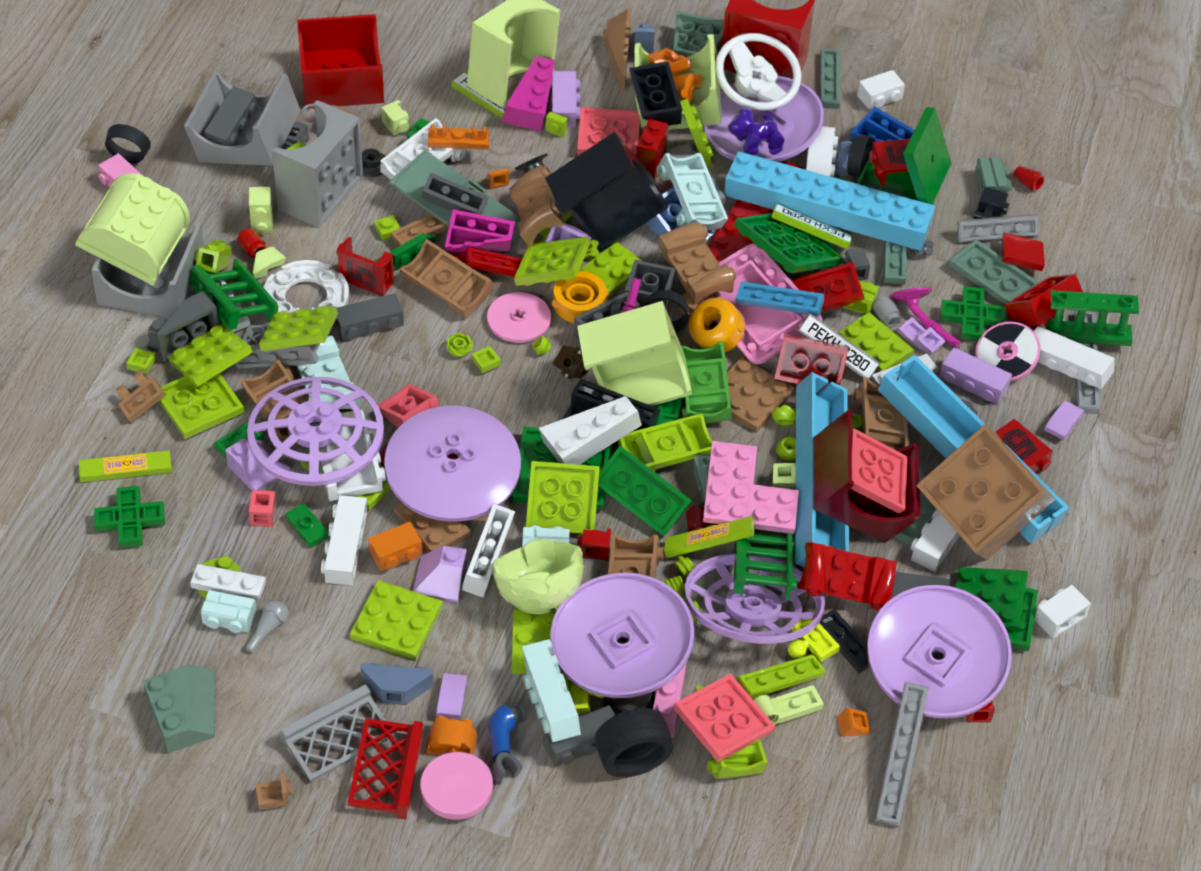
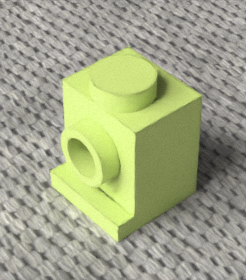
M399 100L381 107L382 122L393 136L409 129L410 125L407 122L409 121L408 114L405 110L401 109V102Z
M777 463L773 465V487L796 490V463Z

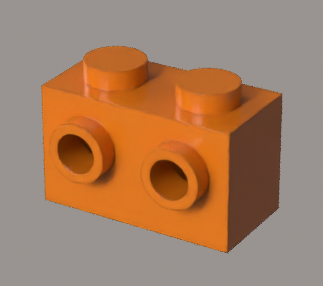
M407 522L369 537L368 549L381 572L421 556L422 541L411 522Z

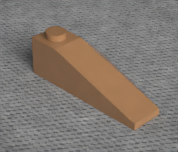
M627 8L607 22V29H603L602 41H606L605 49L621 91H625L631 8Z

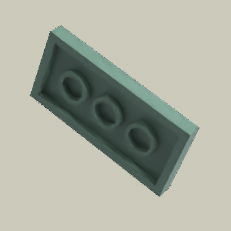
M977 239L949 261L951 268L978 287L984 288V291L1003 304L1039 283L1013 264L1002 262V257Z

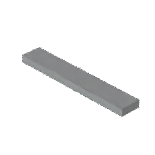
M1075 310L1073 314V321L1076 320L1077 311ZM1086 311L1084 322L1096 323V312ZM1080 343L1097 350V344ZM1075 378L1076 406L1085 410L1084 413L1099 414V388L1090 386Z
M909 682L904 684L875 822L899 827L929 687Z

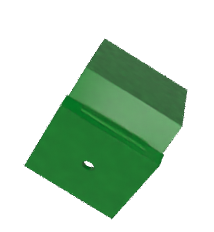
M926 107L903 153L908 171L887 173L885 185H881L879 178L875 177L874 164L868 159L856 184L933 205L952 162L936 108Z

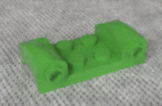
M723 341L706 349H692L681 346L685 355L693 394L685 397L686 408H682L683 418L702 413L705 424L732 420Z

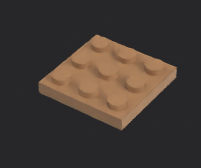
M743 357L727 371L732 418L756 433L772 418L771 413L774 407L778 406L780 408L795 392L793 386L782 380L774 379V375Z

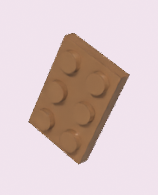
M403 503L394 507L395 514L403 523L411 522L422 541L423 547L428 552L442 546L453 547L471 537V531L463 521L452 522L431 519L412 511Z

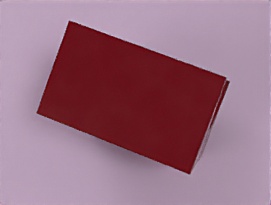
M847 410L814 436V509L886 543L921 518L920 489L916 486L920 483L918 445L912 443L909 446L894 449L907 456L905 510L899 514L851 489L854 485V481H852L851 433L853 412Z

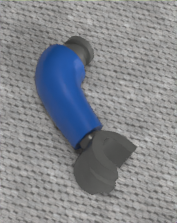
M507 705L500 706L490 716L488 733L495 761L490 770L493 785L501 784L506 773L505 769L509 770L514 778L519 775L523 768L517 758L511 755L509 734L515 729V725L526 720V712L521 705H516L514 708H509Z

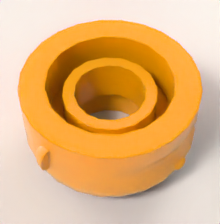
M578 271L576 278L572 280L556 281L553 290L552 306L563 320L574 324V317L605 303L609 291L606 289L603 280L589 272Z
M716 297L704 300L693 310L689 318L688 329L693 341L701 349L712 347L718 342L723 341L724 352L726 353L733 349L742 339L745 331V321L742 313L730 301ZM721 318L719 324L712 330H709L710 324L714 320Z

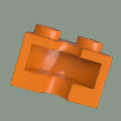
M668 48L647 55L649 64L669 61L673 76L683 73L691 67L688 58L682 55L678 56L677 53Z
M692 73L673 76L679 100L688 99L691 104L694 98L693 89L700 87L703 78L700 74Z
M437 716L429 729L425 754L441 756L444 753L463 752L474 755L477 732L473 728V722L469 719L456 720Z

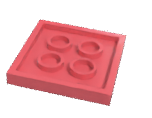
M581 107L577 155H580L615 131L636 156L640 127L638 111Z
M854 428L851 429L852 481H854L851 489L900 514L905 510L907 456Z
M731 673L679 700L673 707L717 762L769 735L776 727Z

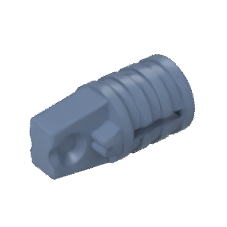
M842 141L838 146L835 173L839 176L847 172L848 156L852 144L850 141Z

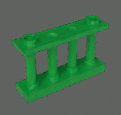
M238 258L234 259L232 270L208 274L200 265L192 266L190 285L197 293L203 291L217 307L218 318L229 330L237 329L240 317L264 313L271 321L278 312L277 301L272 298ZM227 279L235 280V283L218 285L215 283L216 281H222ZM243 290L246 293L228 297L225 294L228 292ZM252 301L256 304V306L239 309L235 306V304Z
M1051 290V309H1056L1054 320H1048V323L1045 325L1046 330L1078 343L1116 346L1132 345V326L1127 324L1130 314H1139L1138 296ZM1064 310L1077 311L1076 320L1063 321ZM1086 311L1099 312L1097 323L1084 322ZM1108 313H1121L1119 324L1106 323Z
M787 533L786 537L754 534L752 537L735 541L734 593L743 594L744 585H749V583L785 587V599L790 600L791 590L795 591L797 577L793 576L795 536L791 533ZM749 543L785 546V550L751 547ZM749 556L783 559L785 564L750 560ZM749 569L785 573V578L750 574Z

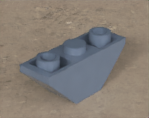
M639 24V27H635L634 53L635 44L641 43L642 48L648 54L653 53L655 28H651L650 24Z
M361 663V681L366 684L382 703L407 705L433 687L432 669Z

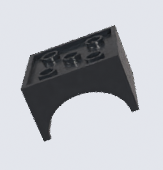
M615 131L545 178L562 214L565 216L570 212L585 232L592 237L591 241H598L597 250L599 253L669 208L651 173Z

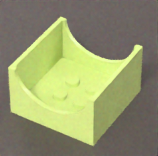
M507 0L472 22L467 87L504 108L507 104L508 77L526 72L535 56L555 60L561 10L543 0Z
M713 34L707 35V42L698 53L687 57L691 65L690 69L675 75L692 73L700 74L703 78L700 87L693 89L694 98L690 106L695 105L699 116L696 119L700 118L703 126L722 124L720 85L715 69L717 52ZM641 43L635 44V67L650 65L647 57L649 54L642 48ZM635 94L638 114L643 133L648 121L642 119L637 97ZM683 109L681 124L668 126V130L689 128Z
M663 301L577 326L584 367L586 370L592 367L599 386L651 406L693 395L685 355Z

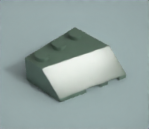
M676 11L673 51L678 56L690 57L698 53L705 46L708 38L707 35L713 34L718 56L722 47L724 20Z
M186 665L142 680L146 699L167 753L215 738L214 670Z

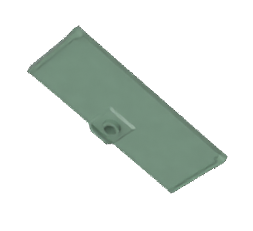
M426 149L389 182L391 186L449 226L452 211L422 199V191L431 172L488 196L487 205L482 215L515 221L511 245L521 237L518 229L519 216L489 196L482 186L473 180H467ZM505 251L494 252V253L503 254Z

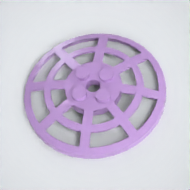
M330 377L302 378L277 387L259 401L249 418L247 428L248 444L257 463L274 477L297 485H329L354 476L372 462L383 442V417L373 398L354 384ZM312 384V388L298 390L287 396L280 394L294 387ZM321 384L340 386L353 392L345 395L333 389L321 388ZM311 393V401L298 404L292 400L300 395ZM321 393H325L340 399L331 404L320 401ZM363 397L372 406L376 422L362 419L361 411L354 400ZM271 399L277 401L278 403L271 410L268 421L255 424V418L263 406ZM348 404L356 418L342 417L339 409ZM284 405L292 410L288 418L275 420L277 413ZM312 422H319V423H321V424L318 425V426H311V425H310V423H312ZM343 426H353L355 430L346 442L340 436ZM288 427L290 436L282 443L277 437L274 428ZM362 428L376 430L371 446L365 454L360 456L352 447L360 438ZM268 430L269 438L277 448L268 458L263 455L257 446L254 437L255 432ZM333 442L339 447L333 451L319 454L320 447L327 446ZM297 443L310 449L309 454H304L290 448ZM344 453L354 462L340 470L319 474V462L334 459ZM283 454L295 460L309 462V474L291 472L277 466L275 463Z
M735 553L719 555L703 561L690 572L686 579L684 589L685 602L693 616L714 632L738 641L758 644L792 641L811 632L823 617L825 606L823 594L820 597L812 596L816 604V612L802 613L801 602L797 596L805 592V590L797 589V587L795 591L791 590L790 601L794 606L795 612L781 611L782 603L789 601V599H785V587L770 586L783 593L779 596L761 584L744 585L743 594L734 593V576H730L725 566L734 565ZM749 556L750 560L785 564V561L782 559ZM793 564V576L797 577V581L800 582L804 570ZM714 569L718 571L722 578L713 583L708 590L695 584L702 575ZM760 571L759 575L768 576L769 571ZM724 586H727L730 590L726 598L714 594ZM692 591L704 597L707 613H701L695 607L691 600ZM711 601L724 605L726 612L715 613ZM778 618L791 619V621L782 628H779L777 625L774 624V622H776ZM733 619L742 625L740 628H736L723 620ZM814 619L809 625L792 633L787 632L795 627L799 620ZM762 626L769 630L765 632L750 631L751 627Z

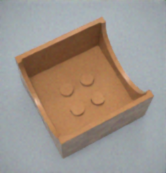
M986 424L916 485L970 548L986 560L993 556L1056 500L1011 452L1000 436Z

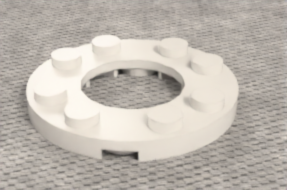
M301 260L281 266L282 269L271 274L264 285V289L277 301L278 312L286 311L289 313L299 310V308L292 307V304L286 301L285 296L291 286L306 281L321 285L327 292L326 300L321 302L318 307L326 305L329 307L336 306L337 308L348 305L349 301L348 283L343 274L333 270L331 265L320 261Z

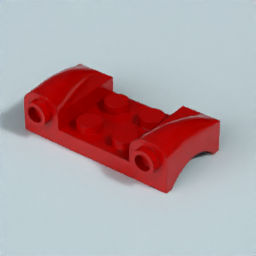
M814 542L805 543V567L797 589L805 590L807 595L820 597L823 594L871 605L870 609L879 611L892 599L897 561L861 555Z

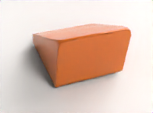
M508 168L487 174L486 181L489 189L509 185Z
M847 707L837 716L841 736L870 734L866 712Z

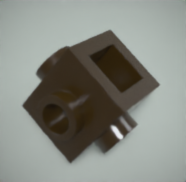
M563 345L553 362V365L562 370L561 374L571 380L573 378L582 379L589 371L584 367L582 351L579 347L574 348Z

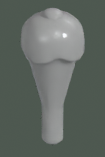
M271 600L265 604L256 632L245 647L249 653H253L262 639L274 629L284 625L289 617V610L284 602Z

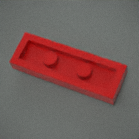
M467 247L465 251V262L469 267L513 278L522 262L521 258Z

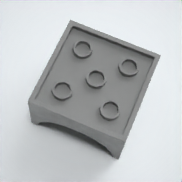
M214 72L184 125L199 163L273 166L272 150L275 147L282 148L301 111L287 74L280 75V80L274 92L263 95L255 94L258 104L256 113L249 118L248 125L239 134L236 145L225 146L207 140L204 133L233 87L222 78L219 72Z
M317 100L314 103V107L316 109L318 138L312 143L297 149H280L275 147L272 150L277 210L320 228L362 179L363 166L360 118Z
M195 223L194 230L189 235L180 239L153 286L97 257L91 270L97 304L170 318L181 303L190 297L193 287L190 285L192 266L196 265L194 256L196 250L204 245L201 224Z

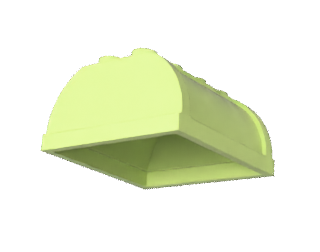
M123 174L113 181L106 195L79 235L75 245L153 286L189 225V210L183 199L169 188L163 187L140 174Z

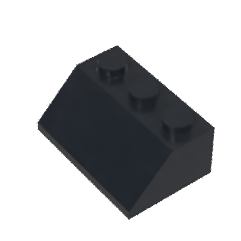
M669 61L629 68L642 119L647 121L652 119L668 123V126L681 124L682 107Z

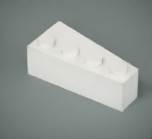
M625 396L540 427L539 431L544 444L559 463L580 465L642 425L637 409Z

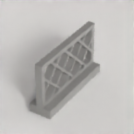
M269 324L249 325L242 340L250 345L253 353L235 363L237 369L270 367L278 359L283 366L316 364L318 360L316 352L320 344L261 351L258 341L262 339Z
M366 684L280 730V740L284 746L288 747L310 783L357 758L359 749L349 747L351 736L358 738L362 736V733L353 731L355 722H364L366 718L357 716L360 708L369 705L373 711L371 719H374L376 716L378 720L386 721L371 698L370 690ZM342 718L353 720L350 730L336 727L338 720ZM369 727L368 729L369 734L371 732L372 727ZM321 729L332 731L329 741L315 738L317 731ZM335 732L349 735L346 746L332 742ZM386 737L385 739L381 740V741L378 742L377 744H378V745H381V744L385 743L386 741H388L389 739ZM300 740L310 742L308 753L297 751L294 744ZM313 743L327 746L325 757L311 754ZM372 746L364 751V753L372 750L374 747ZM330 747L343 750V757L338 760L328 758ZM309 759L323 762L321 769L311 773L307 767Z

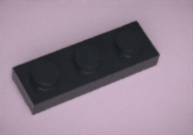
M835 609L824 614L820 625L840 646L839 652L859 674L870 668L867 644Z

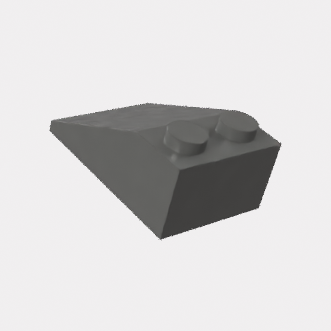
M203 291L184 300L158 331L157 335L163 364L169 362L168 356L172 355L175 350L185 347L196 337L203 336L211 328L219 325L217 307Z

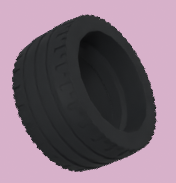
M637 708L619 713L604 722L595 733V744L601 763L606 772L615 777H632L649 772L664 763L673 751L672 738L665 720L658 711L650 708Z

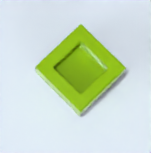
M549 112L546 116V131L564 138L567 133L568 118Z
M394 215L374 221V227L382 240L391 238V232L400 228Z
M491 346L471 354L472 361L482 374L501 366V359Z
M135 348L126 363L127 369L137 372L141 370L142 373L148 374L156 360V353Z

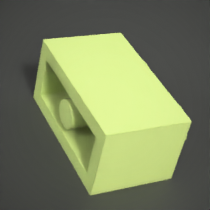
M249 187L251 229L257 234H273L271 188Z

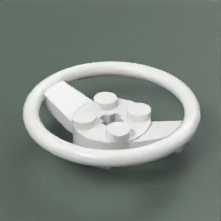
M758 33L743 34L728 41L718 53L715 69L719 85L728 97L741 106L759 111L778 109L790 102L799 90L801 69L796 56L784 43L771 36ZM758 41L767 43L780 50L787 57L793 70V83L787 93L775 83L778 76L773 66L765 61L762 56L753 57L744 42ZM728 52L737 71L735 87L742 96L730 87L724 75L723 64ZM749 96L751 98H757V100L762 99L766 101V103L754 102L745 98Z

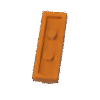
M432 124L431 128H428V147L489 150V130H487L486 126L483 127V130H479L475 126H472V129L446 128V125H443L442 128H435V124Z

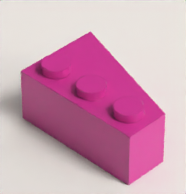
M453 210L445 251L452 256L465 254L467 247L490 252L510 251L515 221Z

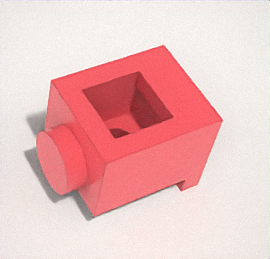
M252 490L249 506L250 526L273 527L276 507L275 491Z

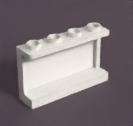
M361 409L362 419L369 420V417H365L363 409ZM312 422V423H310V425H311V426H318V425H320V423H319V422ZM343 426L340 436L347 442L352 436L355 427ZM362 428L360 438L352 447L360 456L366 453L374 440V434H369L371 429ZM333 442L327 446L320 447L319 454L333 451L339 447ZM379 452L371 463L354 476L340 482L325 485L329 501L339 500V495L354 497L383 491L382 481H386L384 468H379L378 465L381 464ZM344 453L334 459L319 462L321 473L325 474L340 470L354 462Z

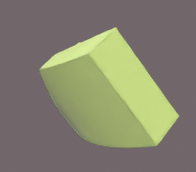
M273 246L257 252L252 275L256 279L267 276L270 268L284 265L286 257Z

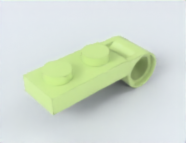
M814 685L770 699L768 695H761L754 699V702L774 725L822 710L824 706Z

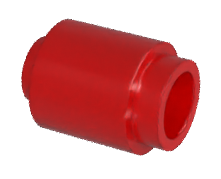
M245 229L239 233L237 243L250 257L255 258L257 252L266 249L265 242L253 229Z

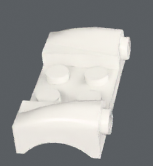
M435 118L381 160V172L391 180L425 149L442 162L447 158L452 162L462 160L466 154V149L428 147V128H431L432 124H435V128H442L440 121Z

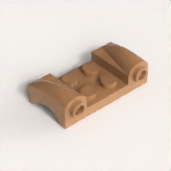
M542 165L528 171L509 188L512 201L517 205L520 222L518 223L520 236L529 246L533 245L536 235L543 229L564 225L561 210L545 180L552 173L547 166L543 167Z
M699 222L684 225L659 235L658 245L672 268H676L675 274L694 304H698L706 296L715 292H733L734 280L736 279V274L732 267L729 268L728 265L721 267L706 244L707 228Z
M427 239L424 241L415 259L400 268L404 279L418 288L420 286L449 304L451 310L465 319L493 291V282L487 276L475 271L444 251L439 245L433 244Z
M278 359L274 361L273 365L264 374L252 379H242L240 382L252 403L257 405L269 392L293 381L294 377L289 368H284ZM294 387L280 394L287 396L300 389ZM304 395L292 399L298 404L308 401ZM273 399L260 410L266 421H268L271 410L278 403ZM284 405L277 413L275 420L288 418L292 410ZM288 427L274 428L277 437L282 443L290 436Z
M863 377L859 388H855L853 400L857 401L858 406H862L863 433L892 449L909 446L907 419L878 391L880 385L871 382L867 377Z
M612 535L608 574L635 573L655 578L656 565L658 566L659 561L664 560V548L659 545L658 535H653L643 540H629L618 535Z

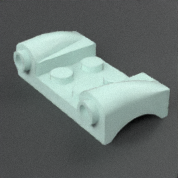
M666 153L657 166V175L662 181L671 180L682 206L677 216V225L681 227L699 222L701 225H705L707 230L721 229L728 220V217L701 153L686 158H674L669 153Z
M333 335L327 336L325 343H320L316 352L318 356L316 364L295 365L300 379L330 377L351 383L340 359L339 349ZM312 384L303 385L305 389L312 388ZM321 384V388L333 389L345 395L353 392L340 386ZM311 393L307 394L308 401H311ZM321 393L320 401L331 404L340 399L325 393ZM359 398V399L354 400V402L357 404V406H358L359 409H360V398ZM347 404L340 409H351V407Z

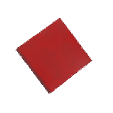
M1003 233L1001 238L1002 262L1043 271L1045 267L1043 242Z

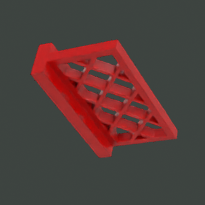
M365 718L348 798V806L396 813L397 818L407 819L423 735V722L414 721L413 725ZM369 727L380 728L383 733L373 739L368 733ZM396 731L407 732L406 738L399 742L391 734ZM387 737L393 746L383 751L377 743ZM373 746L379 754L369 760L364 751ZM398 750L402 755V759L393 763L387 755ZM383 758L389 767L379 772L373 764ZM369 767L374 776L364 781L359 773ZM393 771L398 776V780L389 785L383 776ZM379 779L385 788L374 793L368 785ZM363 788L370 795L365 800L354 799L355 793ZM389 792L394 798L393 805L382 803L379 797Z

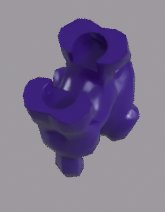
M743 106L739 109L738 113L729 123L728 130L739 141L745 140L743 145L744 153L756 155L759 151L758 145L762 141L769 144L770 154L780 153L783 150L785 139L778 131L773 116L770 113H765L762 115L765 121L756 123L752 110L749 107Z

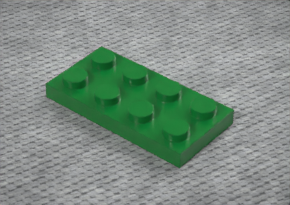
M622 446L616 450L599 472L598 486L664 537L692 503L691 499Z

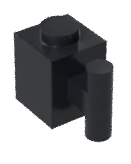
M985 187L973 218L1002 217L1003 214L1006 215L1010 203H1007L1008 194Z

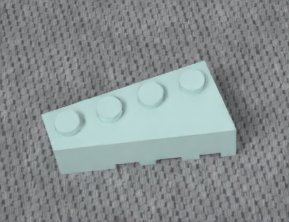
M550 639L522 646L526 669L523 682L526 690L530 689L529 696L532 704L536 703L535 710L538 719L543 718L541 723L544 733H549L552 742L581 735L578 714L570 692L567 691L564 676L560 674L556 655H553Z

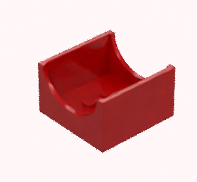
M730 0L725 9L722 47L731 39L743 34L758 33L768 35L784 43L793 52L802 71L808 55L815 0H808L804 5L794 9H774L763 6L754 0ZM744 42L753 57L762 56L765 61L773 66L777 76L793 79L792 66L780 50L763 42ZM728 52L724 60L723 70L737 73Z
M376 14L297 19L305 109L315 108L314 103L317 100L337 107L384 103L383 65L380 63Z

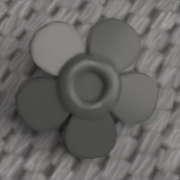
M926 241L922 251L911 249L915 250L916 256L921 257L923 254L930 256L933 254L932 248L934 244L932 241Z

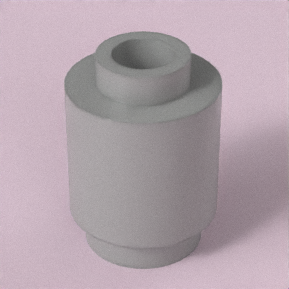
M881 296L875 300L873 310L879 320L888 328L898 325L901 321V313L890 296Z

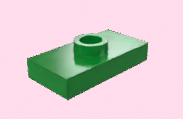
M249 421L213 443L214 448L226 460L227 448L243 438L248 439L247 428ZM261 431L254 433L255 440L263 439Z
M304 503L285 513V519L310 548L329 538V532Z

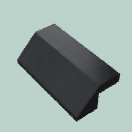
M580 379L571 393V405L562 419L625 397V395ZM627 397L637 409L642 425L634 431L656 426L661 409ZM618 441L611 444L612 446L619 448Z

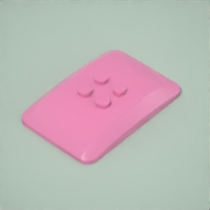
M750 244L719 262L721 267L728 265L729 268L732 267L735 271L736 279L734 280L733 292H715L706 296L700 303L710 298L720 297L730 301L742 313L745 321V331L736 347L751 363L762 364L779 354L784 333L804 337L796 331L808 316L807 314L736 304L735 298L741 282L799 290L763 249ZM821 315L815 316L817 319L822 321ZM721 318L714 320L717 325L719 324Z

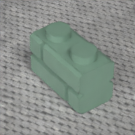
M980 157L977 159L975 173L981 195L985 187L1007 194L1011 190V181L1006 178L1007 166L1003 165L1002 159L1000 157H991L990 159L988 157Z

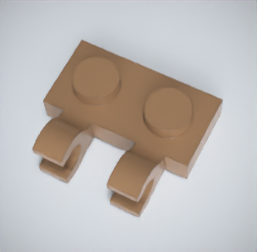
M141 370L133 375L140 385L134 392H131L129 388L127 389L124 384L116 389L123 399L118 405L131 423L166 396L158 381L153 377L149 379L147 375L144 376Z

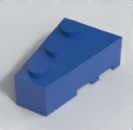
M874 107L852 129L850 142H853L856 135L872 136L873 143L910 139L914 129L879 108Z

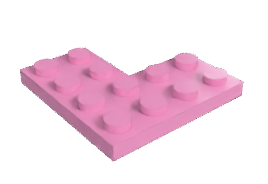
M712 441L703 522L721 524L752 516L755 522L754 529L794 534L799 490L753 485L757 446Z

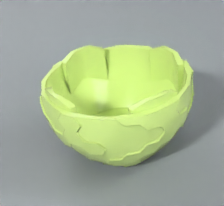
M545 538L536 539L494 560L492 572L500 591L499 593L507 602L529 614L549 613L552 608L558 610L561 603L572 595L574 596L583 577V554L579 546L567 542L551 541Z

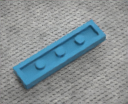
M741 282L735 299L736 304L807 315L810 313L814 316H819L824 302V294Z

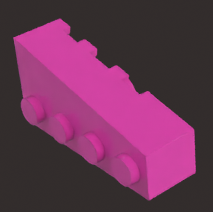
M535 56L506 104L502 123L541 131L555 60Z

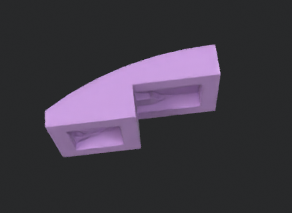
M913 317L899 327L896 332L908 343L930 355L945 343V340L931 327L926 330Z
M1064 401L1051 417L1044 431L1064 440L1071 433L1073 426L1082 418L1085 410Z
M443 674L436 717L444 716L461 719L467 686L466 675Z

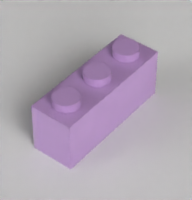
M553 71L552 113L568 118L567 127H576V119H580V107H576V105H580V93H576L580 92V80H576V71Z
M953 348L942 364L939 378L998 405L1009 388L1012 374L959 349Z

